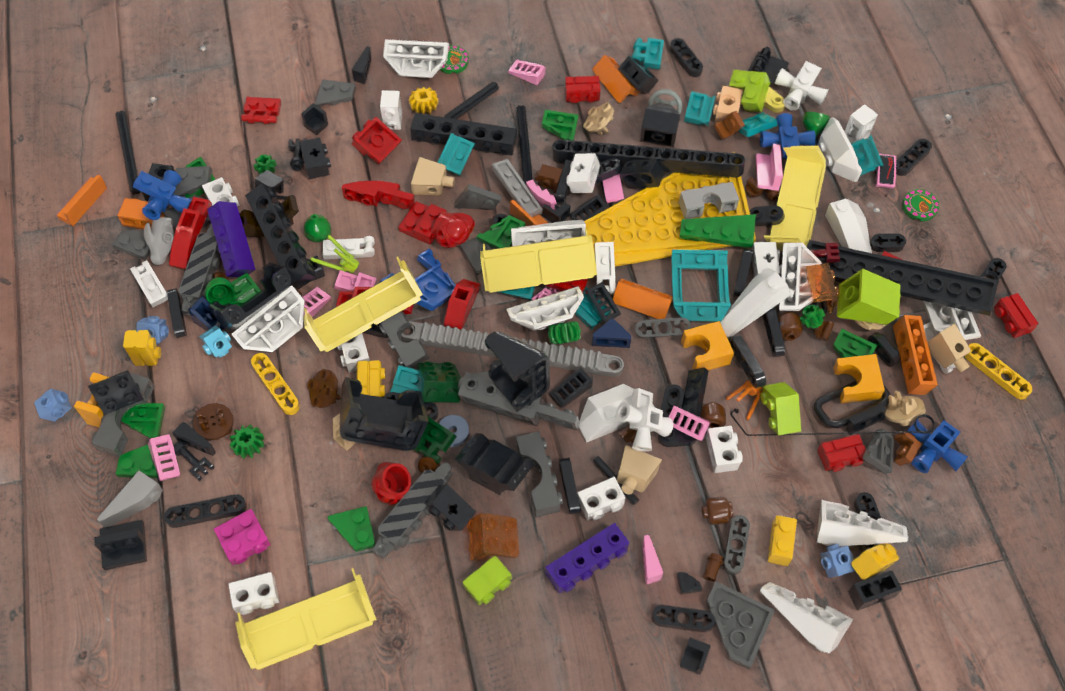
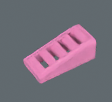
M516 60L508 70V73L538 85L545 76L546 67Z
M316 287L302 297L305 300L304 308L313 317L331 299V296L319 287ZM320 294L323 298L319 299L316 295Z
M674 405L669 418L674 421L677 412L681 413L677 424L673 422V428L703 441L711 422ZM684 416H687L684 427L680 426ZM693 419L695 420V422L692 426V429L689 430L687 428L691 420ZM698 423H701L702 426L699 430V433L697 434L695 433V430L698 426Z
M170 435L151 438L148 447L159 481L180 476ZM166 451H167V453H168V454L161 455V456L158 455V453H162V452H166ZM169 459H170V462H168V463H164V464H161V463H160L161 461H165V460H169ZM170 467L173 468V470H171V471H167V472H163V471H162V469H166V468H170Z
M646 535L642 544L646 584H650L662 579L663 570L650 536Z

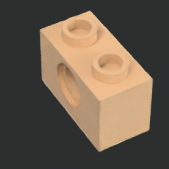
M723 86L722 92H718L716 102L719 105H715L713 115H716L715 123L723 121L731 112L739 111L743 89Z

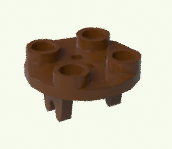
M322 369L316 373L313 379H309L307 388L313 407L326 408L331 404H335L336 400H341L340 395L337 394L338 379L331 370Z
M208 404L202 407L193 419L195 431L207 441L218 440L229 435L233 430V415L230 409L223 404Z

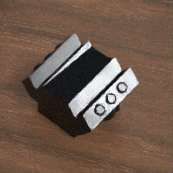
M476 433L454 458L468 472L470 480L498 495H501L505 490L515 491L534 465L528 457H521L515 450L496 440L488 439L483 433Z

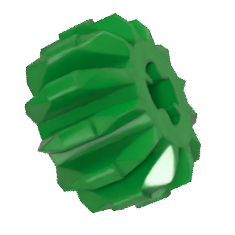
M576 321L557 323L548 327V336L551 343L562 344L577 341L581 338L579 323Z
M249 424L247 428L241 425V430L234 429L235 435L230 436V448L234 450L233 452L236 456L241 455L245 459L247 455L253 458V453L255 452L260 454L259 448L264 447V435L260 433L261 431L258 427L253 428Z

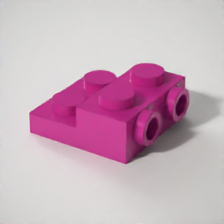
M252 509L214 528L220 544L232 565L244 563L248 557L255 553H262L271 545Z

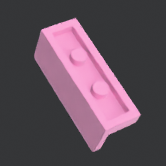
M773 144L770 155L756 154L757 187L779 191L783 178L781 147L778 144Z

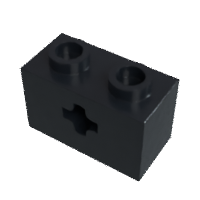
M321 138L300 141L309 180L330 175L328 168H331L329 157L325 158V154H328L326 144H322Z
M448 484L439 485L424 503L429 508V513L436 518L439 517L443 521V526L449 531H462L476 513Z
M893 570L854 583L848 590V593L857 611L896 597L902 591V588Z

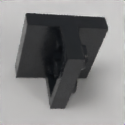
M142 520L101 528L100 536L94 537V545L101 551L102 568L105 571L147 562L145 527Z

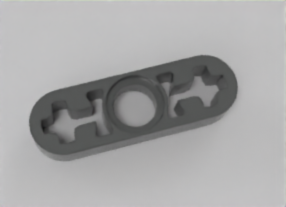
M686 318L642 320L636 324L635 331L641 338L683 336L680 328H675V333H671L672 326L670 322H674V326H679L680 322H684V325H688V328L684 330L691 329V324ZM651 323H655L654 329L656 334H652V330H647L646 334L639 331L643 324H646L647 328H651ZM660 323H666L669 326L666 333L658 331L657 328Z
M743 515L735 516L729 527L723 568L730 575L740 573L744 565L750 522ZM738 522H742L743 526L740 531V535L736 534L738 530ZM733 540H738L742 543L740 550L732 548L731 542ZM733 555L737 556L735 564L739 565L735 569L731 568V564H729L733 559Z

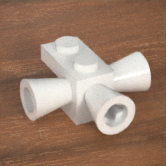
M806 61L796 78L783 68L781 69L775 84L791 88L788 96L783 100L786 108L797 110L800 103L803 104L807 96L819 105L823 103L828 89L812 86L820 73V67Z
M640 388L633 389L632 406L627 402H622L618 406L616 418L619 422H630V428L637 430L632 449L649 452L652 451L650 432L655 431L661 436L666 437L672 432L673 421L669 417H662L663 410L652 407L653 393Z

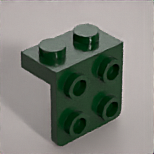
M430 361L418 363L417 369L422 378L421 393L424 402L460 403L458 395L460 388H458L461 376L455 364L451 362L433 363Z

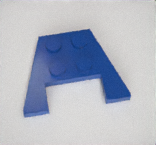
M429 248L418 255L417 261L428 270L415 278L423 294L420 296L421 300L416 302V304L434 311L450 299L456 285L448 273H444L440 267L441 263L438 259L435 260L433 252ZM391 273L387 275L386 277L380 280V283L392 277L395 274Z

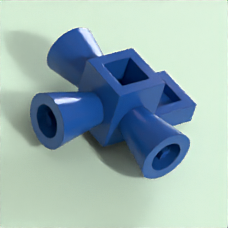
M783 113L776 117L779 128L778 133L760 132V147L765 148L773 146V144L780 145L782 159H787L783 148L815 145V131L798 133L797 127H792L793 116L789 113Z
M172 170L165 171L162 180L143 171L140 172L133 184V188L150 195L148 204L142 209L143 214L147 218L158 220L161 212L165 213L169 205L181 214L184 208H189L192 199L174 194L176 186L182 180L177 172Z
M919 420L916 421L919 430L928 431ZM943 420L932 434L911 433L915 436V439L924 443L920 449L922 452L916 455L911 462L913 467L922 473H928L933 461L937 462L942 457L956 472L968 458L967 455L949 447L961 432ZM913 423V425L909 428V430H908L909 432H910V431H917V430L915 429V427H914V423Z

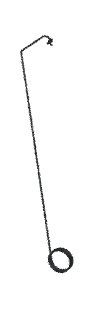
M734 408V410L731 412V416H732L733 419L736 421V423L739 425V427L742 429V431L745 433V435H747V436L777 435V434H746V432L743 430V428L740 426V424L737 422V420H736V419L734 418V416L732 415V413H733L734 411H735L736 413H739V409ZM923 414V415L918 416V417L916 418L915 422H914V427H915V429H916L917 431H910V432H909V431H907V432H906V431H904V432H903V431H902V432H857V433H856V432H852V433H850V432H849V433H800V434L797 433V434H784V435L866 434V433H867V434H869V433H870V434H871V433H873V434H874V433H921V434H928V433H930V432L934 429L935 422H934V419H933L931 416H929V415H927V414ZM921 417H927L932 421L933 427L929 431H921L917 428L916 421Z

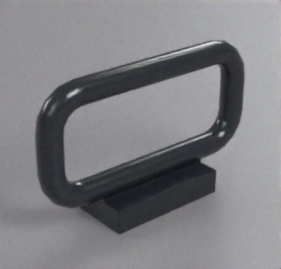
M854 381L818 398L814 403V411L826 426L841 428L847 425L846 430L848 433H857L884 419L887 410L885 406L889 404L890 392L884 386L885 391L882 395V400L837 421L831 420L823 411L822 405L840 397L843 388L856 386L857 382Z

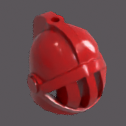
M443 212L434 224L433 235L435 240L444 248L457 247L469 238L470 233L473 232L475 221L471 216L464 213Z
M383 462L379 464L376 473L372 477V490L381 502L388 505L398 503L411 487V476L408 469L399 463Z

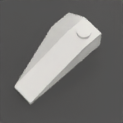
M573 220L511 228L512 247L586 236V224L583 220Z
M768 268L753 278L727 311L720 323L728 339L791 295L787 283L776 271Z
M821 501L817 527L818 543L826 546L839 544V546L907 542L908 540L907 527L883 518L872 519L867 516L868 513L863 511L860 514L848 510L849 506Z

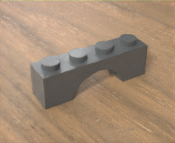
M133 373L130 374L134 382L138 383L139 391L144 400L103 415L101 425L92 437V444L97 450L118 457L121 456L129 440L121 429L122 417L130 408L139 404H146L155 387L149 378Z
M539 431L516 436L518 454L521 457H528L534 463L533 466L539 471L542 478L540 484L531 491V502L535 516L541 517L560 512V504H563L561 493L557 492L555 488L557 486V479L555 473L551 474L550 467H552L550 455L546 456L545 449H547L545 438H541Z

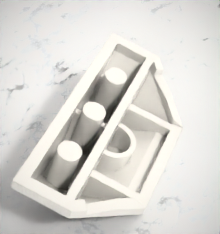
M385 40L383 56L400 76L432 78L447 61L449 43Z
M832 117L822 132L817 146H819L826 159V166L829 167L832 173L856 182L862 172L861 166L858 165L854 149L839 121Z
M803 243L783 244L781 278L787 283L791 295L780 302V311H800L820 298L822 263Z
M290 286L234 331L232 336L243 349L274 352L303 328L305 300L293 286Z
M578 286L508 308L507 312L511 321L533 331L543 330L547 326L570 320L584 296Z
M923 301L934 332L940 333L956 324L965 340L981 337L972 312Z
M621 384L587 399L579 421V429L586 443L622 429L630 423L619 422L616 418V410L622 402H627L632 406L633 388Z

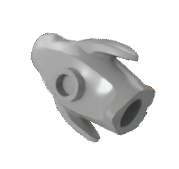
M171 218L152 220L151 228L149 223H146L144 227V238L151 253L150 261L155 265H162L171 251L174 238L173 221Z

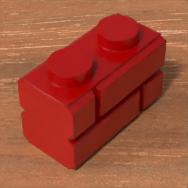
M599 76L565 77L566 102L600 101Z
M1019 293L1001 298L994 306L996 316L1001 318L1005 324V330L1011 333L1013 338L1031 333L1039 324Z
M859 434L821 443L817 449L825 471L833 470V472L841 471L848 465L852 467L860 466L863 464V455L866 451Z

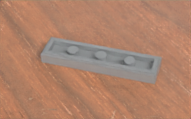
M505 159L492 164L493 171L512 199L531 217L541 214L543 211L542 207L510 161Z

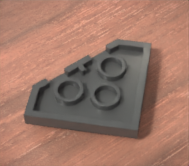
M715 581L706 601L707 606L715 617V625L729 660L750 670L775 610Z

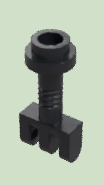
M289 139V150L294 151V158L290 160V166L293 170L300 171L304 167V160L301 158L300 139H296V144H294L293 139Z
M181 440L176 442L173 446L175 455H182L193 466L189 471L198 481L202 480L201 475L198 474L199 471L205 476L208 474V471L204 468L205 466L210 470L215 468L205 457L200 461L195 458L187 449L189 445Z

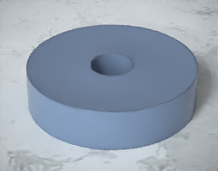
M449 415L439 422L440 425L449 431L452 429L457 430L454 433L457 438L450 447L460 446L467 441L469 425L463 417Z

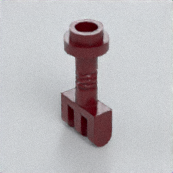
M826 243L825 249L810 250L816 257H826V263L840 261V256H837L839 255L838 243Z

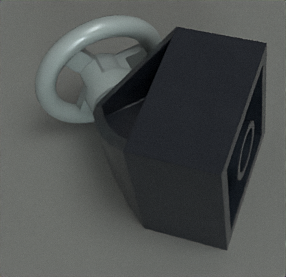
M661 89L651 95L648 107L645 108L642 122L641 142L674 148L680 113L682 111V101L676 92L669 89ZM667 94L672 96L674 100L663 101L659 95Z

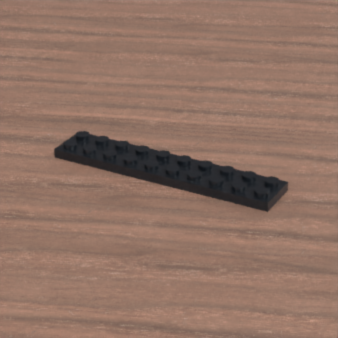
M809 240L807 249H825L826 243ZM841 246L838 248L839 255H837L840 256L839 262L826 263V257H817L822 263L821 278L843 282L861 269H865L900 284L901 296L990 316L999 283L998 280Z

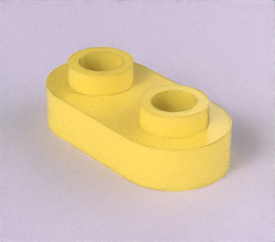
M769 87L764 106L772 112L779 113L785 107L783 103L784 98Z

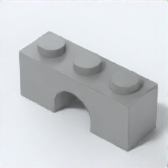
M733 182L704 186L693 190L687 189L680 193L679 205L684 219L701 217L705 203L714 204L719 213L736 210L739 202Z

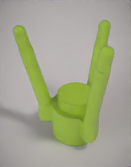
M328 235V239L339 249H334V252L341 257L339 262L341 267L319 259L310 258V261L339 271H348L349 273H353L359 265V261L330 235Z

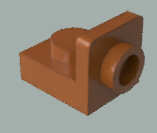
M736 110L731 112L723 121L716 123L714 128L720 138L725 139L735 135L745 124Z
M911 433L895 435L894 440L901 446L896 452L897 456L894 462L899 466L911 463L922 443L915 439V436Z

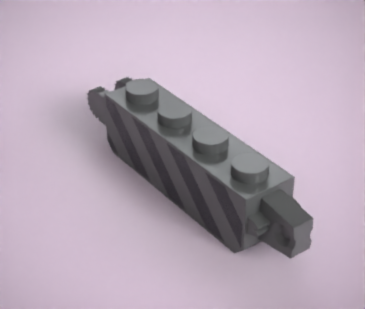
M212 224L209 226L207 233H201L197 236L178 290L183 300L182 312L185 315H190L189 308L201 296L206 299V286L214 278V272L220 266L221 255Z
M443 463L435 472L425 470L379 525L378 532L380 538L373 548V552L377 556L384 559L393 550L398 551L400 547L403 548L408 543L412 532H416L421 527L424 517L430 515L429 508L424 503L439 485L447 484L452 476L449 463Z

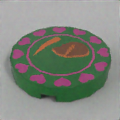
M450 45L447 61L439 70L446 74L454 72L457 74L464 71L469 63L467 51L462 47Z
M915 189L906 194L902 209L911 219L925 222L936 216L939 210V202L931 192Z

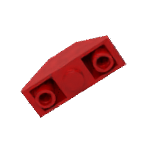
M466 279L456 284L449 299L444 321L445 327H457L459 330L464 327L481 284Z

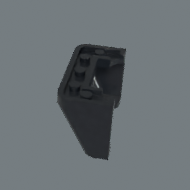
M270 262L263 266L264 277L260 282L264 289L240 306L230 303L222 305L218 301L208 305V308L226 332L232 334L290 287L291 277L285 267Z
M492 332L484 340L485 346L491 349L499 359L491 363L488 372L489 377L516 412L548 391L550 388L549 357L544 351L502 332Z
M345 377L341 390L339 425L340 435L344 440L404 451L413 450L418 446L429 422L421 392L406 390L400 394L398 400L361 394V382L357 379Z

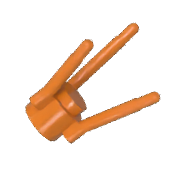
M747 380L742 386L728 395L726 400H730L744 389L745 391L736 399L737 402L747 394L751 396L756 395L746 417V420H749L763 391L762 387L754 388L750 380Z

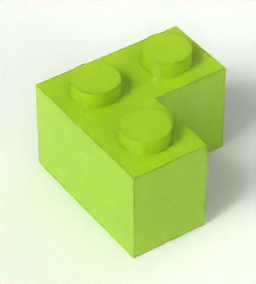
M733 70L729 86L743 89L741 103L744 110L762 113L770 85L767 73Z
M785 382L762 387L763 393L760 394L762 404L769 409L771 417L768 419L770 429L777 435L800 432L799 394Z

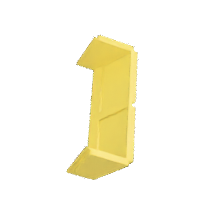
M791 146L783 148L787 155V161L777 206L783 209L785 218L782 223L772 225L770 236L764 235L767 242H776L777 249L783 251L784 243H803L807 248L808 242L811 240L817 212L816 207H818L826 169V159L819 146Z
M585 229L586 236L486 250L485 244H483V251H480L485 291L491 293L539 286V284L546 285L593 278L594 275H597L592 236L588 235L587 229Z
M396 257L402 270L401 272L314 320L308 310L304 308V326L320 351L325 350V352H329L372 327L371 324L377 325L421 300L420 296L423 294L404 260L400 261L399 257Z
M352 568L355 581L247 623H244L240 612H238L239 621L236 622L240 646L251 669H262L310 650L316 644L320 646L372 625V621H375L376 617L361 575L356 576L354 568Z

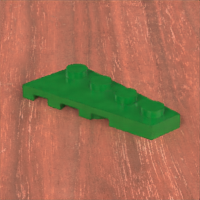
M756 214L682 219L679 238L752 248Z

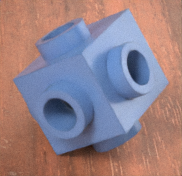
M149 316L137 322V332L139 330H148L150 335L155 337L156 345L160 344L168 336L169 327L166 326V319H159L158 316Z
M52 388L34 402L39 417L54 422L63 417L72 408L66 392Z
M839 544L826 547V552L820 553L821 564L826 570L828 578L855 571L851 566L853 554L848 546L839 547Z

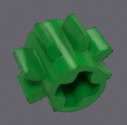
M262 154L255 158L256 164H254L255 171L259 172V175L266 170L272 173L276 172L274 167L277 164L274 159L272 160L271 155Z
M808 305L803 309V316L800 319L803 325L806 324L807 328H818L824 322L823 317L826 315L818 305Z

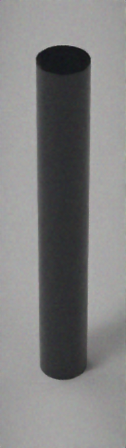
M597 456L593 462L609 479L615 477L617 480V475ZM623 492L624 496L633 505L639 501L634 493L625 494Z

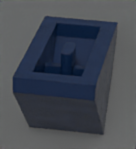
M201 296L188 310L194 323L206 331L214 326L219 327L222 331V326L208 308L210 303Z
M613 318L593 333L592 346L630 348L631 335Z

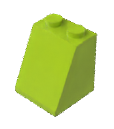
M861 269L839 284L837 317L884 325L889 324L899 318L900 284Z

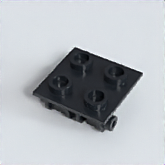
M765 47L761 52L757 53L748 71L767 73L770 84L778 86L775 84L776 78L782 68L786 71L789 62L771 56V49Z
M128 370L88 386L104 415L144 400L139 391L138 383L134 382Z

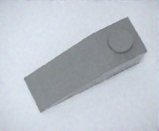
M138 471L96 520L104 528L110 527L150 507L153 502L160 498L163 490L156 481Z

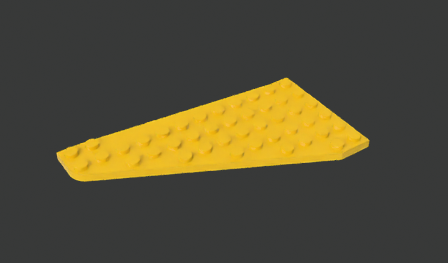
M673 173L662 179L659 187L645 188L584 221L587 234L592 236L593 248L594 243L614 242V261L616 267L672 257V249L712 250L732 246L679 238L681 221L684 219L679 205L680 193L687 189L693 190L704 186L733 182L739 197L736 210L719 213L714 204L705 203L702 216L696 218L750 215L741 176L724 177Z

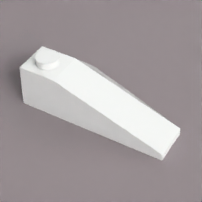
M848 199L830 203L825 217L841 246L872 253L866 218L858 204Z
M771 582L761 587L760 592L810 643L822 652L831 653L838 646L852 623V618L829 606H826L825 609L816 606L814 600L810 598L799 599L793 591Z

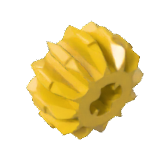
M424 86L422 89L417 87L416 91L411 92L409 103L412 111L431 114L432 110L436 111L438 98L436 92L432 91L431 87L427 89Z

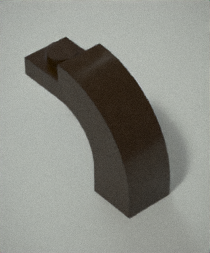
M289 195L281 204L285 209V216L290 219L293 225V217L299 210L296 198ZM243 209L239 214L245 235L247 237H265L254 213Z

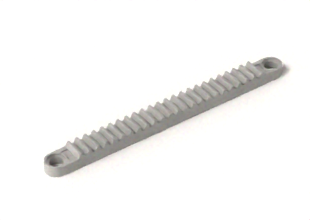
M409 321L411 326L408 328L413 330L412 334L404 335L402 333V341L411 342L417 338L422 345L496 357L491 349L485 346L484 340L489 335L487 332L480 333V331H466L464 328L459 330L457 327L451 328L450 326H436L434 323L429 325L427 322L423 324ZM524 338L520 340L544 351L549 357L550 367L574 371L582 368L586 373L609 377L620 376L624 369V362L618 356L602 354L600 351L579 350L577 347L572 349L570 346H556L554 343L549 345L547 342L542 344L540 341H526ZM617 363L619 369L612 370L609 368V364Z

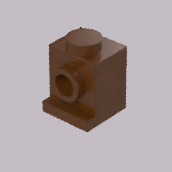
M542 164L540 171H536L535 181H538L539 186L553 189L554 193H556L563 169Z

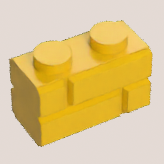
M127 330L125 332L123 347L134 365L144 366L146 364L147 366H156L158 358H161V348L157 347L155 337H152L148 330H139L138 332L136 330Z
M358 361L357 380L362 384L361 394L384 397L386 392L385 385H382V379H386V370L382 368L381 361Z
M779 515L774 518L771 527L767 562L782 566L790 564L793 558L796 519Z
M882 543L864 551L851 562V566L861 579L866 580L884 572L890 565L899 560V556L892 545Z

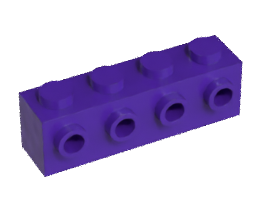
M216 202L207 210L226 276L241 277L245 273L251 274L256 269L237 204L235 202Z
M613 523L546 566L545 574L559 594L563 591L567 593L581 579L583 581L589 579L598 568L600 570L606 568L615 557L617 559L623 557L628 552L629 541L616 523Z

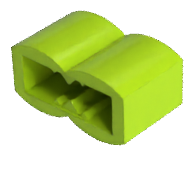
M494 556L481 566L480 569L463 581V587L478 605L483 603L486 605L494 599L495 592L498 590L503 591L511 584L512 574Z

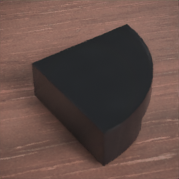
M677 572L681 595L702 592L703 589L698 580L688 575V573Z

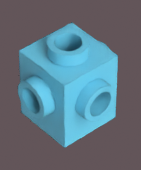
M217 326L212 327L199 336L204 343L202 348L208 356L211 354L215 358L218 356L219 358L223 357L229 352L228 349L232 347L229 343L231 341L226 331L222 332Z

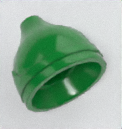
M804 112V128L806 131L814 130L816 139L824 131L830 116L817 112Z
M312 214L305 221L303 231L309 241L322 242L328 239V235H331L332 228L330 222L324 216Z
M215 277L207 284L205 296L210 304L218 301L220 304L226 305L233 301L235 290L229 280L223 277Z

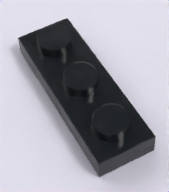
M705 367L689 370L681 408L698 417L701 416L709 373ZM684 416L681 424L685 425L687 416Z

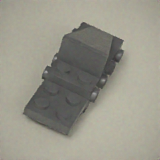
M489 371L473 374L466 372L465 376L461 377L458 388L460 390L458 395L464 403L538 426L539 420L542 419L578 430L580 422L574 411L568 409L563 411L557 410L555 405L544 403L542 396L516 412L490 379Z

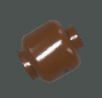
M785 312L779 316L778 321L784 340L793 341L802 334V323L797 314Z
M711 402L702 407L700 418L711 422L708 429L724 427L726 425V412L722 405Z
M725 497L708 498L705 506L701 508L703 519L707 518L708 523L711 525L726 524L733 517L732 503Z

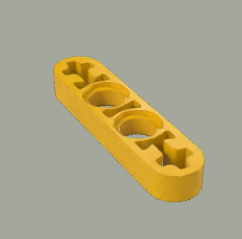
M971 343L968 345L971 352L965 355V358L1015 398L1021 400L1026 399L1031 394L1032 386L1027 380L980 344ZM985 362H992L995 368H988ZM1001 374L1009 375L1010 381L1003 380Z
M263 353L255 354L251 359V364L259 378L285 414H296L300 409V405L294 393L268 356ZM261 360L266 368L263 369L261 365L258 364V361ZM274 373L275 378L268 381L265 379L266 375ZM284 387L285 392L283 394H275L277 388ZM286 398H288L289 402L293 404L292 408L287 406L285 401Z

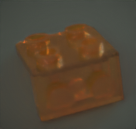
M829 263L806 266L805 271L813 302L827 301L828 312L833 313L834 307L837 306L836 297H839L838 287L834 286L833 282L835 281L834 271L830 270Z
M481 512L469 520L468 532L470 535L469 552L471 561H479L488 555L508 558L519 556L517 520L514 517Z

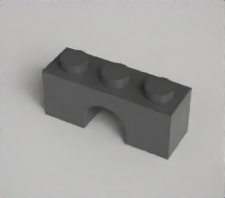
M402 310L379 324V328L384 335L387 334L390 338L388 343L393 351L396 350L399 356L397 359L401 366L412 369L418 363H422L430 357L417 338L408 343L402 341L403 331L411 326Z

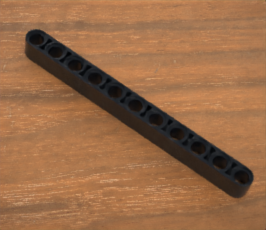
M556 140L552 144L553 160L565 164L566 159L574 160L575 154L595 153L599 163L610 158H617L622 168L625 161L657 159L663 172L740 177L743 175L745 167V157L738 153L573 140Z

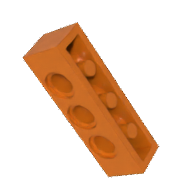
M903 315L893 325L907 391L908 394L926 395L938 384L921 316Z

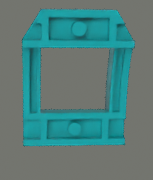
M672 249L673 306L681 318H686L689 322L722 321L731 307L728 288V251ZM681 269L716 270L718 302H683Z

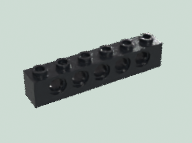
M415 113L410 128L411 139L418 142L446 145L451 133L475 143L473 150L513 156L517 141V128Z
M263 183L245 196L278 264L285 267L290 274V286L299 290L316 278L313 272L315 269L307 260V253L298 242L299 237L292 230L290 219L284 214L285 209L276 197L277 192L271 186L269 187Z

